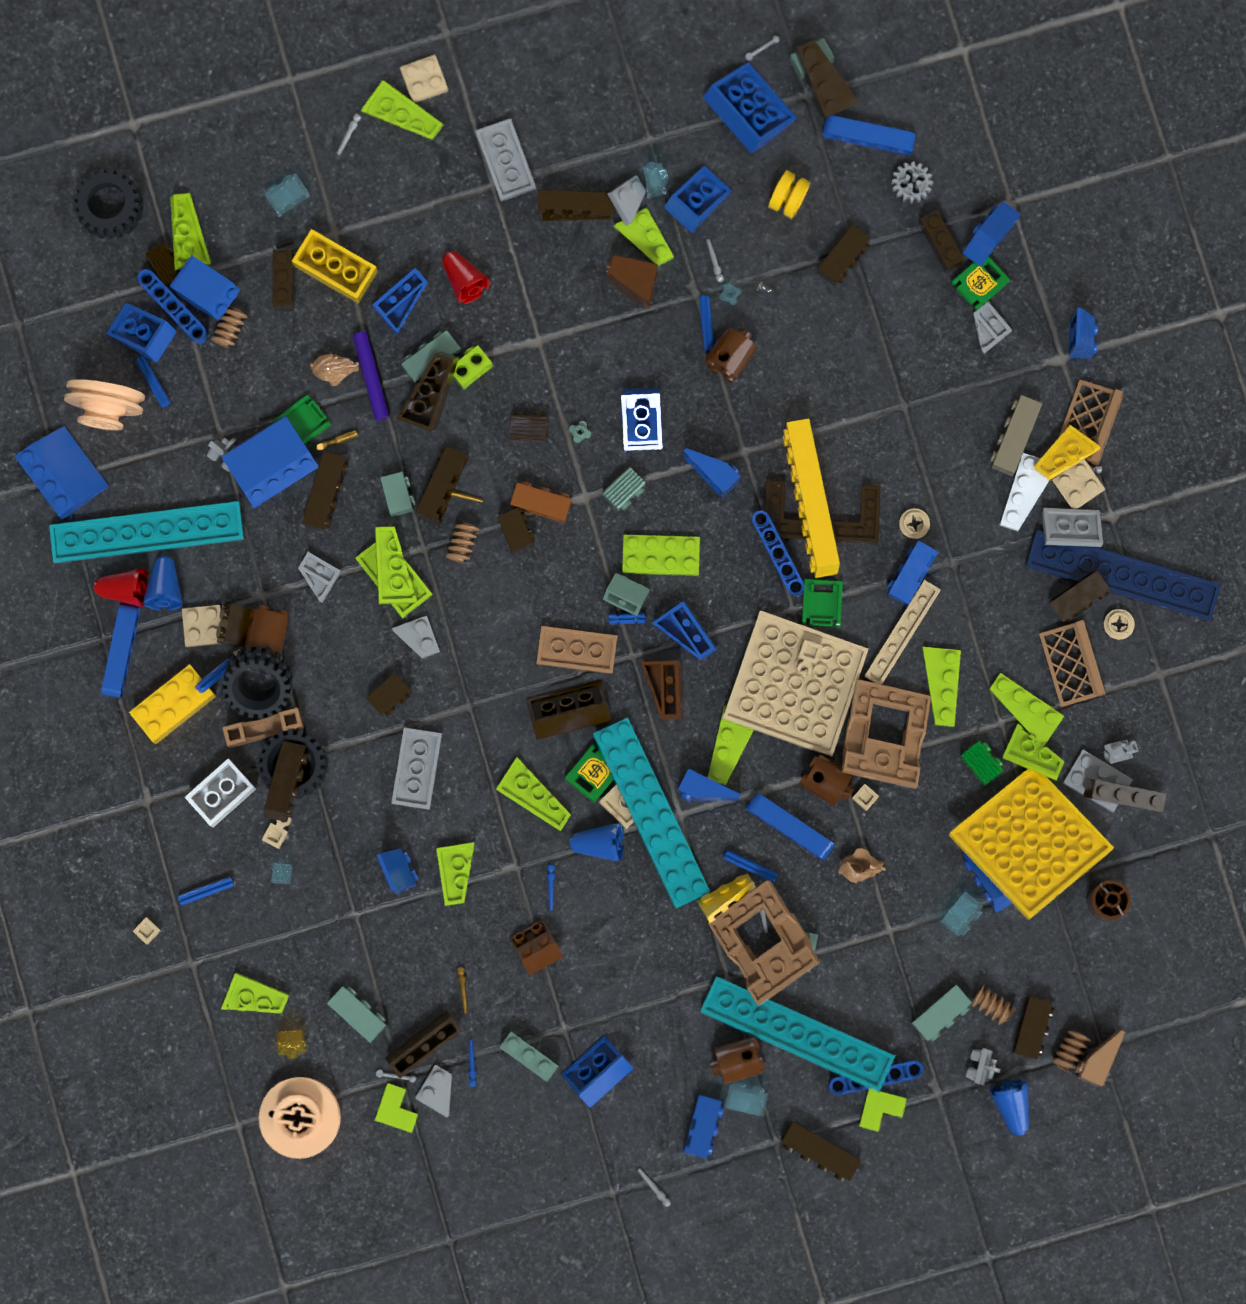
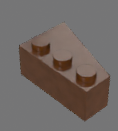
M678 660L640 662L660 718L664 721L684 720L682 663Z

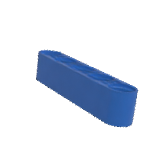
M832 115L825 118L822 136L826 138L906 155L912 154L916 134L909 131Z
M142 270L138 274V281L142 288L194 343H205L208 333L204 326L152 271ZM145 277H152L150 283H143V279ZM159 290L165 291L162 297H156V292ZM176 303L177 308L175 310H168L170 304ZM190 317L189 323L182 324V318ZM197 330H202L203 334L201 337H194V333Z
M763 510L754 512L752 522L788 592L793 596L801 595L804 591V583L769 515ZM764 514L766 521L763 524L756 523V515ZM766 531L774 532L775 537L772 541L764 539ZM775 548L783 549L784 553L781 558L773 556ZM790 565L792 567L791 574L784 575L781 571L782 567ZM793 582L801 584V589L798 592L791 591L790 585Z
M123 603L119 605L102 684V695L122 698L140 615V607Z
M757 792L746 807V810L823 861L826 860L835 846L833 842Z
M909 1061L891 1065L883 1085L919 1078L923 1073L922 1064L917 1061ZM916 1064L918 1066L919 1072L917 1075L909 1073L910 1065ZM893 1068L898 1069L900 1072V1076L896 1080L890 1077V1070ZM843 1076L831 1079L828 1084L830 1092L835 1095L870 1089L863 1085L855 1088L851 1083L852 1080ZM837 1080L843 1084V1088L839 1092L834 1091L832 1088L833 1083Z

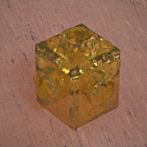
M304 1030L276 1033L278 1056L286 1055L287 1059L298 1058V1054L306 1053Z

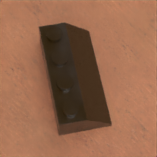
M601 680L526 699L537 740L611 721Z

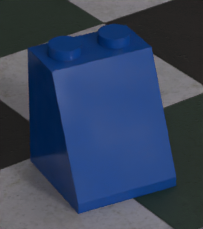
M192 255L170 285L188 304L218 321L240 291L230 280Z

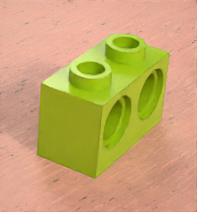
M478 345L475 348L473 346L465 351V356L458 360L453 378L463 390L493 367L490 359ZM476 356L482 358L479 364H474L471 361ZM460 368H465L467 373L464 376H459L457 371Z

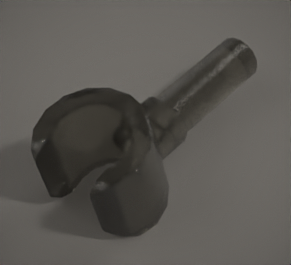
M760 280L755 281L751 286V290L758 294L762 289L775 295L778 294V290L767 287Z

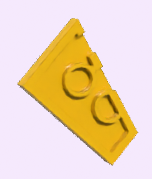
M1070 425L1036 463L1034 470L1047 480H1051L1100 450V446Z
M747 873L738 876L728 884L720 886L712 893L703 895L697 900V903L711 923L715 920L714 916L720 911L724 913L729 909L728 905L731 902L739 901L756 886Z

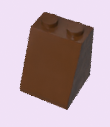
M613 255L612 260H608L606 267V276H609V282L645 309H650L658 264Z

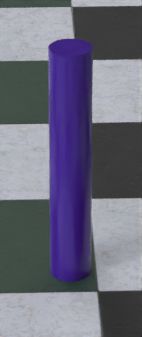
M359 332L352 337L375 421L385 420L390 416L367 332Z

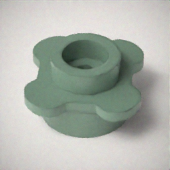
M580 421L578 425H572L569 428V432L573 434L574 442L576 443L591 437V432L588 431L585 421Z

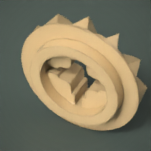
M909 509L901 516L899 527L902 533L909 539H919L928 532L930 520L924 511ZM912 516L916 522L920 523L917 526L916 532L913 526H907L912 523Z
M1122 609L1109 612L1103 623L1105 632L1109 637L1117 640L1129 637L1135 626L1132 615ZM1120 617V622L1127 626L1121 627L1118 632L1117 626L1111 624L1116 623Z

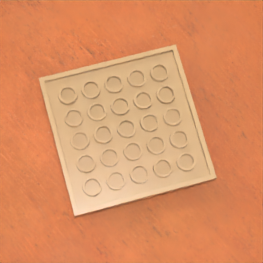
M759 611L722 719L832 757L854 694L855 682L859 679L868 648ZM804 640L823 646L817 664L811 663L812 672L809 676H806L808 671L806 667H802L800 672L797 673L798 665L803 662V660L798 659Z

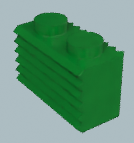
M979 740L960 757L982 785L985 786L1004 770L1002 769V762L997 757L993 758L989 753L991 752L990 747L985 742L981 743Z

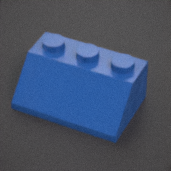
M603 1036L563 1072L561 1076L591 1108L634 1068L610 1041Z

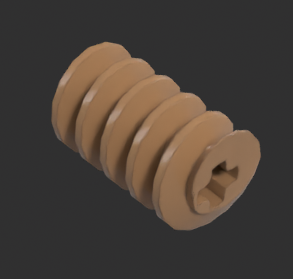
M229 306V309L224 313L226 316L220 318L223 323L217 324L220 330L216 329L214 331L216 336L211 337L213 342L225 348H228V345H235L231 338H238L234 332H241L237 326L244 325V323L240 319H247V316L242 311L232 306Z
M459 521L460 524L455 525V529L458 532H453L452 534L456 539L450 540V543L454 546L448 547L451 553H447L446 558L466 564L464 560H470L466 553L472 552L468 546L475 545L470 539L477 538L473 531H479V528Z
M983 985L974 997L972 1007L979 1004L978 1011L986 1009L985 1016L992 1013L991 1020H995L998 1017V1025L1003 1022L1006 1023L1016 1009V1006L1009 1009L1010 1002L1007 1001L1003 1004V997L996 1000L997 993L990 995L991 989L988 988L983 991Z
M1076 1031L1067 1032L1071 1038H1064L1067 1045L1061 1044L1060 1048L1063 1052H1056L1059 1059H1052L1057 1067L1069 1074H1072L1069 1068L1076 1069L1073 1061H1080L1076 1055L1084 1054L1080 1048L1088 1047L1084 1041L1091 1042L1089 1038Z

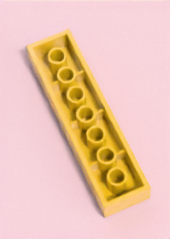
M803 419L787 422L786 429H783L784 435H782L784 447L787 446L788 465L791 464V482H795L794 497L795 500H799V507H797L798 516L803 518L801 525L802 535L807 537L805 549L807 555L810 554V572H814L815 578L838 574L840 562L810 420Z

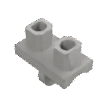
M224 438L222 442L218 439L214 442L211 441L208 445L211 448L207 456L217 461L220 456L236 447L237 440L232 438L229 441ZM223 462L222 468L229 472L230 470L225 462Z
M1123 740L1104 746V758L1110 764L1133 758L1132 754L1138 752L1135 741L1128 742Z
M984 1048L982 1050H972L971 1060L978 1061L979 1065L978 1069L969 1067L966 1077L973 1080L974 1083L985 1085L986 1077L993 1079L994 1072L1000 1073L1001 1069L995 1068L997 1060L991 1059L993 1051Z

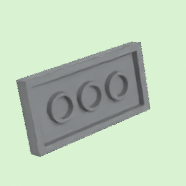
M511 118L475 131L501 202L536 190Z
M404 728L391 804L430 810L442 733Z

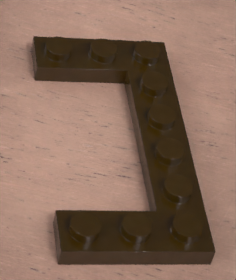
M766 481L765 512L769 515L780 538L806 540L807 537L802 535V520L784 519L785 482ZM861 485L860 523L831 521L835 542L879 543L881 486ZM770 530L764 534L765 539H774L775 537L774 532Z

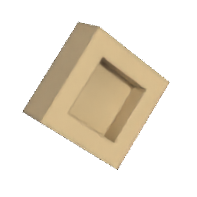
M864 784L852 799L867 811L879 796Z
M146 917L133 932L148 945L161 930Z

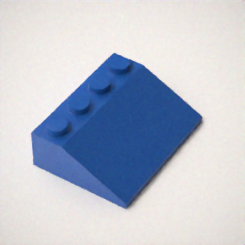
M749 62L711 85L703 97L751 154L767 144L797 119Z
M286 416L221 456L254 508L318 468L315 460Z
M64 426L34 442L14 456L62 520L109 487Z

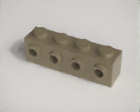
M1023 395L1020 396L1019 400H1014L1011 410H1014L1012 417L1008 416L1004 427L1007 430L1005 435L1001 433L997 444L1000 447L998 452H993L990 462H993L991 468L1010 476L1014 475L1043 403Z

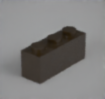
M938 210L921 218L919 226L944 272L947 273L961 266L964 258Z
M852 225L819 266L817 273L834 286L838 282L841 284L847 277V270L849 268L853 269L858 263V256L861 253L865 254L870 248V237Z
M292 249L273 250L272 306L274 310H294V265L292 263L294 254Z
M1094 569L1049 600V604L1062 622L1065 620L1069 622L1077 616L1076 613L1081 609L1085 611L1090 608L1094 600L1097 598L1101 600L1109 594L1110 587L1099 571Z
M1031 996L1027 998L1013 1049L1014 1054L1031 1059H1038V1056H1042L1044 1045H1041L1043 1037H1047L1049 1032V1026H1047L1048 1018L1052 1019L1054 1013L1052 1002Z

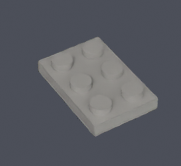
M1043 508L1042 518L1045 545L1102 547L1103 537L1100 510Z
M1082 750L1063 784L1084 795L1087 778L1127 786L1131 784L1133 779ZM1090 799L1112 813L1118 806L1115 803Z

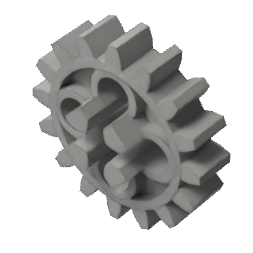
M912 162L911 166L904 163V168L899 166L897 169L899 173L894 172L893 177L896 179H893L891 184L896 186L892 190L893 192L898 191L897 198L903 196V202L909 199L910 204H912L913 200L916 199L919 203L921 197L927 198L926 192H931V188L928 186L933 184V181L929 180L932 174H926L928 168L921 169V163L918 166H915L914 162ZM906 172L912 173L911 180L916 182L914 187L919 193L915 194L912 192L913 184L909 183L910 176L906 175ZM919 177H922V178H924V181L921 182L920 180H917V179H918ZM903 183L904 185H907V187L902 188L900 184Z

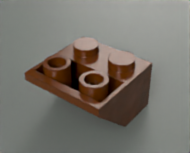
M543 919L509 938L530 976L564 957Z

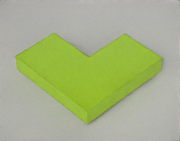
M387 1083L375 1121L410 1133L413 1132L418 1114L400 1108L406 1089Z
M868 1089L859 1127L879 1131L883 1113L902 1118L907 1098Z

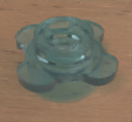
M727 283L724 285L723 293L719 295L721 301H728L731 305H735L738 295L741 294V289Z

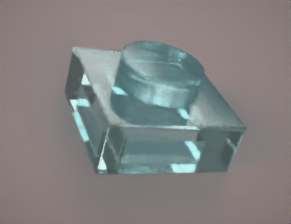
M273 863L271 883L291 884L293 865Z

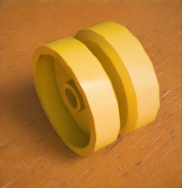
M786 170L773 191L768 208L777 212L786 203L783 215L793 219L811 182L801 178L793 187L796 175Z

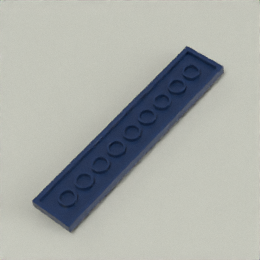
M1039 530L1035 532L1026 563V568L1074 582L1097 569L1110 587L1108 592L1209 622L1212 619L1221 584L1097 547L1045 545L1044 532Z

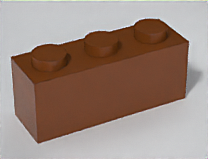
M522 481L521 484H516L510 503L511 508H519V510L566 523L572 504V499L569 498V495L560 492L558 495L553 494L550 489L540 487V489L533 488V485L528 482Z

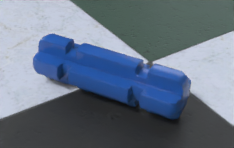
M610 613L608 615L609 624L645 623L646 614L639 613L638 616H635L631 613H619V615Z

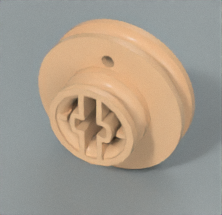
M67 381L66 387L71 392L65 394L64 401L84 410V415L77 418V421L83 425L105 430H122L123 424L119 422L120 416H137L143 412V408L138 404L145 400V395L137 390L101 381Z
M308 1077L290 1078L275 1085L265 1096L259 1112V1125L266 1142L276 1152L290 1158H307L325 1150L335 1139L341 1121L340 1107L333 1092L323 1083ZM293 1104L302 1105L293 1107L292 1109H287L289 1106ZM300 1110L301 1116L312 1117V1122L302 1121L297 1125V1120L286 1119L283 1116L284 1113L298 1114ZM270 1111H274L273 1117L269 1116ZM285 1124H289V1128L292 1130H301L306 1127L309 1128L302 1133H300V1131L291 1132L286 1128Z

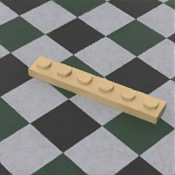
M926 580L923 581L864 678L872 683L883 684L941 589Z

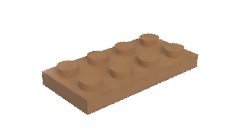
M541 626L536 664L613 674L618 636Z

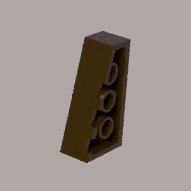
M808 39L792 46L820 116L827 118L859 103L856 96L815 40Z
M538 190L539 222L614 220V205L608 196L610 191Z
M443 351L436 353L396 419L428 431L436 430L459 357Z
M446 446L445 450L440 451L438 456L439 463L437 467L433 468L430 476L431 480L426 485L422 500L418 503L415 511L418 519L437 527L442 522L452 498L451 494L453 490L455 491L468 460V454Z

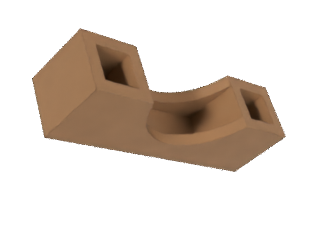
M294 708L264 719L241 722L222 728L227 746L233 748L277 736V733L281 731L285 733L288 732L287 730L304 729L300 710Z

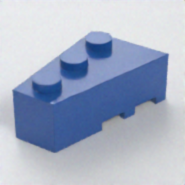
M1004 201L998 207L995 205L989 212V215L987 214L981 221V224H978L972 232L975 235L963 254L981 267L989 254L993 253L994 248L999 242L1001 243L1012 229L1021 214Z
M416 268L372 305L374 311L396 336L428 283Z
M919 540L914 548L910 547L905 556L908 560L905 564L901 563L896 571L899 576L896 581L892 579L887 587V590H889L887 596L908 607L938 551Z
M684 601L652 622L653 625L666 633L699 660H704L718 650Z
M963 853L965 868L968 872L971 870L974 875V882L978 887H981L985 899L988 903L990 902L995 913L1011 905L1012 902L966 853Z
M701 1095L698 1096L683 1150L684 1153L707 1159V1155L711 1156L714 1146L711 1143L712 1136L717 1135L719 1125L716 1124L717 1118L722 1117L724 1106L721 1105L722 1101Z

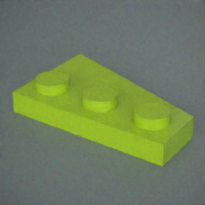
M235 973L221 1009L283 1013L290 994Z

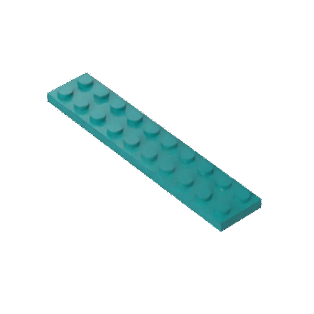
M239 501L49 525L54 564L244 540Z
M626 718L593 733L596 744L634 820V824L674 908H679L710 893L629 719Z
M717 976L700 1011L704 1015L876 1092H880L895 1058L890 1053L771 1000L757 1005L748 990Z

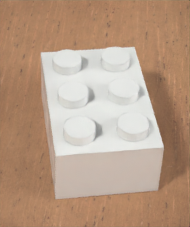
M227 759L185 798L211 827H215L253 793L256 788L230 759Z

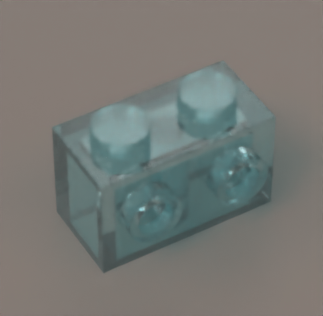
M650 162L643 167V181L647 198L666 195L668 175L666 168L662 169L661 163Z

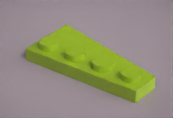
M383 80L361 110L366 114L431 140L435 138L443 127L441 122Z
M375 527L378 603H417L395 527Z
M1001 673L989 689L1030 735L1032 734L1036 741L1045 746L1064 718L1062 714Z
M724 706L723 713H722V718H723V716H724V713H725V710H726V707H727V706ZM721 718L708 778L726 786L754 730Z

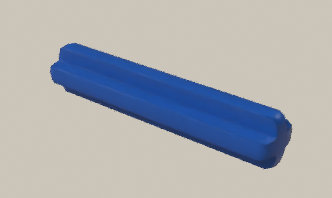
M705 295L699 297L704 350L710 351L714 346L710 299L709 296Z
M143 356L137 358L135 362L162 408L168 406L170 400Z
M232 656L197 683L195 688L199 693H204L225 675L227 663L230 662Z
M727 850L723 857L724 860L765 880H770L772 883L776 881L778 876L777 873L730 850Z
M226 877L178 895V901L180 905H184L234 886L231 877Z

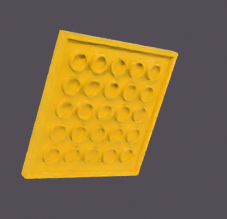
M1030 769L1023 772L949 833V836L1028 920L1114 848L1046 776Z

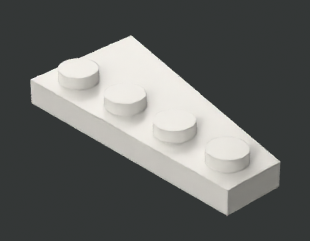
M1025 453L1022 454L999 526L1018 531L1043 492L1049 480L1034 470V466L1041 458Z

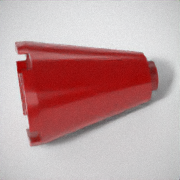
M449 251L443 256V267L459 303L461 301L464 304L473 302L482 295L481 291L484 288L486 290L489 288L490 280L457 251Z
M135 569L99 577L94 583V591L99 597L143 607L144 596L148 586L145 578L149 577L145 569Z

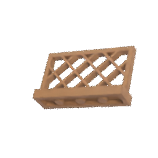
M1079 380L1059 437L1067 429L1068 423L1075 420L1080 427L1078 431L1082 432L1085 436L1084 430L1094 426L1097 433L1096 436L1090 439L1100 446V450L1085 458L1086 461L1091 462L1093 465L1098 466L1123 399V391L1112 390ZM1081 387H1089L1093 394L1082 398L1080 394ZM1103 392L1110 394L1109 400L1101 404L1097 395ZM1095 397L1098 406L1089 410L1084 401ZM1083 403L1086 412L1076 416L1073 410L1074 407ZM1101 409L1103 417L1094 421L1091 412ZM1088 414L1092 423L1082 427L1078 419Z
M1084 620L1039 633L1061 707L1106 695ZM1074 628L1076 636L1072 642L1062 637L1066 630ZM1052 634L1058 637L1054 648L1046 644L1045 636ZM1061 639L1071 644L1066 654L1056 649ZM1072 646L1079 648L1081 651L1078 660L1068 656ZM1054 651L1064 656L1059 666L1051 661ZM1066 657L1076 662L1071 672L1061 668ZM1078 664L1086 668L1087 672L1083 679L1073 674ZM1059 670L1070 674L1065 684L1057 681L1056 676ZM1071 676L1082 681L1077 691L1067 686ZM1084 682L1092 687L1093 694L1085 696L1079 693ZM1058 684H1060L1061 686H1063V688H1062L1061 691H1060V688H1059V685H1058ZM1065 688L1075 693L1072 700L1063 702L1062 693Z

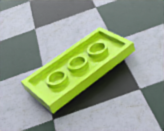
M624 535L622 574L699 576L700 537Z
M374 543L355 559L378 587L376 543ZM406 560L407 571L413 585L417 603L391 604L402 619L432 596V593Z

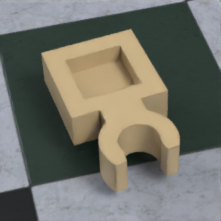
M807 640L803 641L798 659L803 660V662L798 665L797 673L800 672L802 667H806L808 670L806 676L811 674V663L817 664L822 645Z
M290 817L287 822L276 820V825L270 823L262 841L280 849L288 834V831L284 830V828L290 825L292 821Z

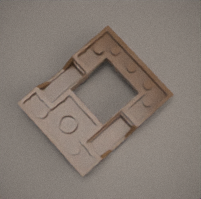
M857 679L851 714L847 722L841 772L916 789L920 774L919 757L921 745L926 734L931 696ZM873 704L908 712L906 729L903 732L901 745L868 738Z
M770 880L764 882L724 913L717 916L714 921L708 923L727 956L738 965L746 978L747 989L757 1005L763 1004L820 963L811 948L813 944L794 913L789 912ZM763 909L782 941L756 958L750 946L745 945L736 928Z

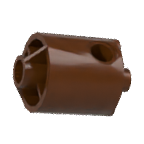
M726 327L705 358V363L709 365L707 368L715 374L721 373L724 375L723 378L733 383L757 350V346L750 340L752 335L743 328H739L736 331Z
M261 605L258 608L254 607L251 611L244 648L252 646V649L256 650L257 646H262V650L266 651L267 647L272 648L273 654L278 651L282 655L289 620L288 612L284 610H277V612L269 611V607Z
M815 755L809 765L812 770L810 773L806 771L799 782L802 784V788L834 807L840 797L847 801L855 787L849 785L853 775L842 773V766L825 756ZM815 772H821L824 775V779H817Z
M1112 880L1094 886L1089 892L1086 902L1090 913L1096 919L1112 921L1123 916L1129 910L1131 896L1128 889L1122 883ZM1112 896L1113 900L1107 902V899Z
M749 1037L714 1048L716 1059L710 1061L711 1069L714 1076L721 1074L724 1085L760 1075L765 1071L762 1056H757V1053L760 1052L756 1038ZM745 1056L752 1057L750 1060L743 1059Z

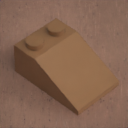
M1114 1032L1087 1055L1083 1061H1079L1075 1069L1076 1077L1097 1087H1103L1125 1032Z

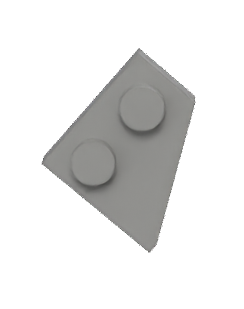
M637 175L608 193L625 226L632 223L646 193Z
M989 302L973 313L981 352L984 355L1010 334L1012 329Z
M307 552L298 567L318 600L323 603L341 571Z
M427 616L392 628L393 632L422 659L440 652Z
M435 1065L415 1099L448 1118L452 1074Z

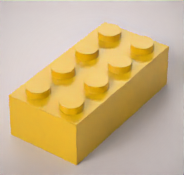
M312 229L292 260L294 267L358 304L378 273L376 266Z
M190 664L129 712L154 744L159 743L216 697L210 688L204 693H199L196 690L195 686L202 678Z

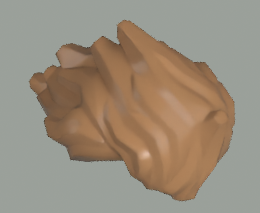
M332 353L321 355L313 363H310L313 374L319 379L329 382L332 386L341 384V381L349 374L359 371V362H353L350 358L337 356Z
M857 848L853 854L846 856L840 861L838 873L842 874L849 881L857 883V881H863L869 877L876 876V873H880L882 870L885 871L886 868L883 866L884 862L877 861L870 855L868 850Z

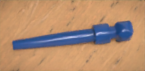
M553 864L547 865L549 911H553V880H555V874H553L555 866Z
M469 1040L470 1071H468V1075L470 1077L469 1086L471 1087L477 1085L475 1080L473 1040Z

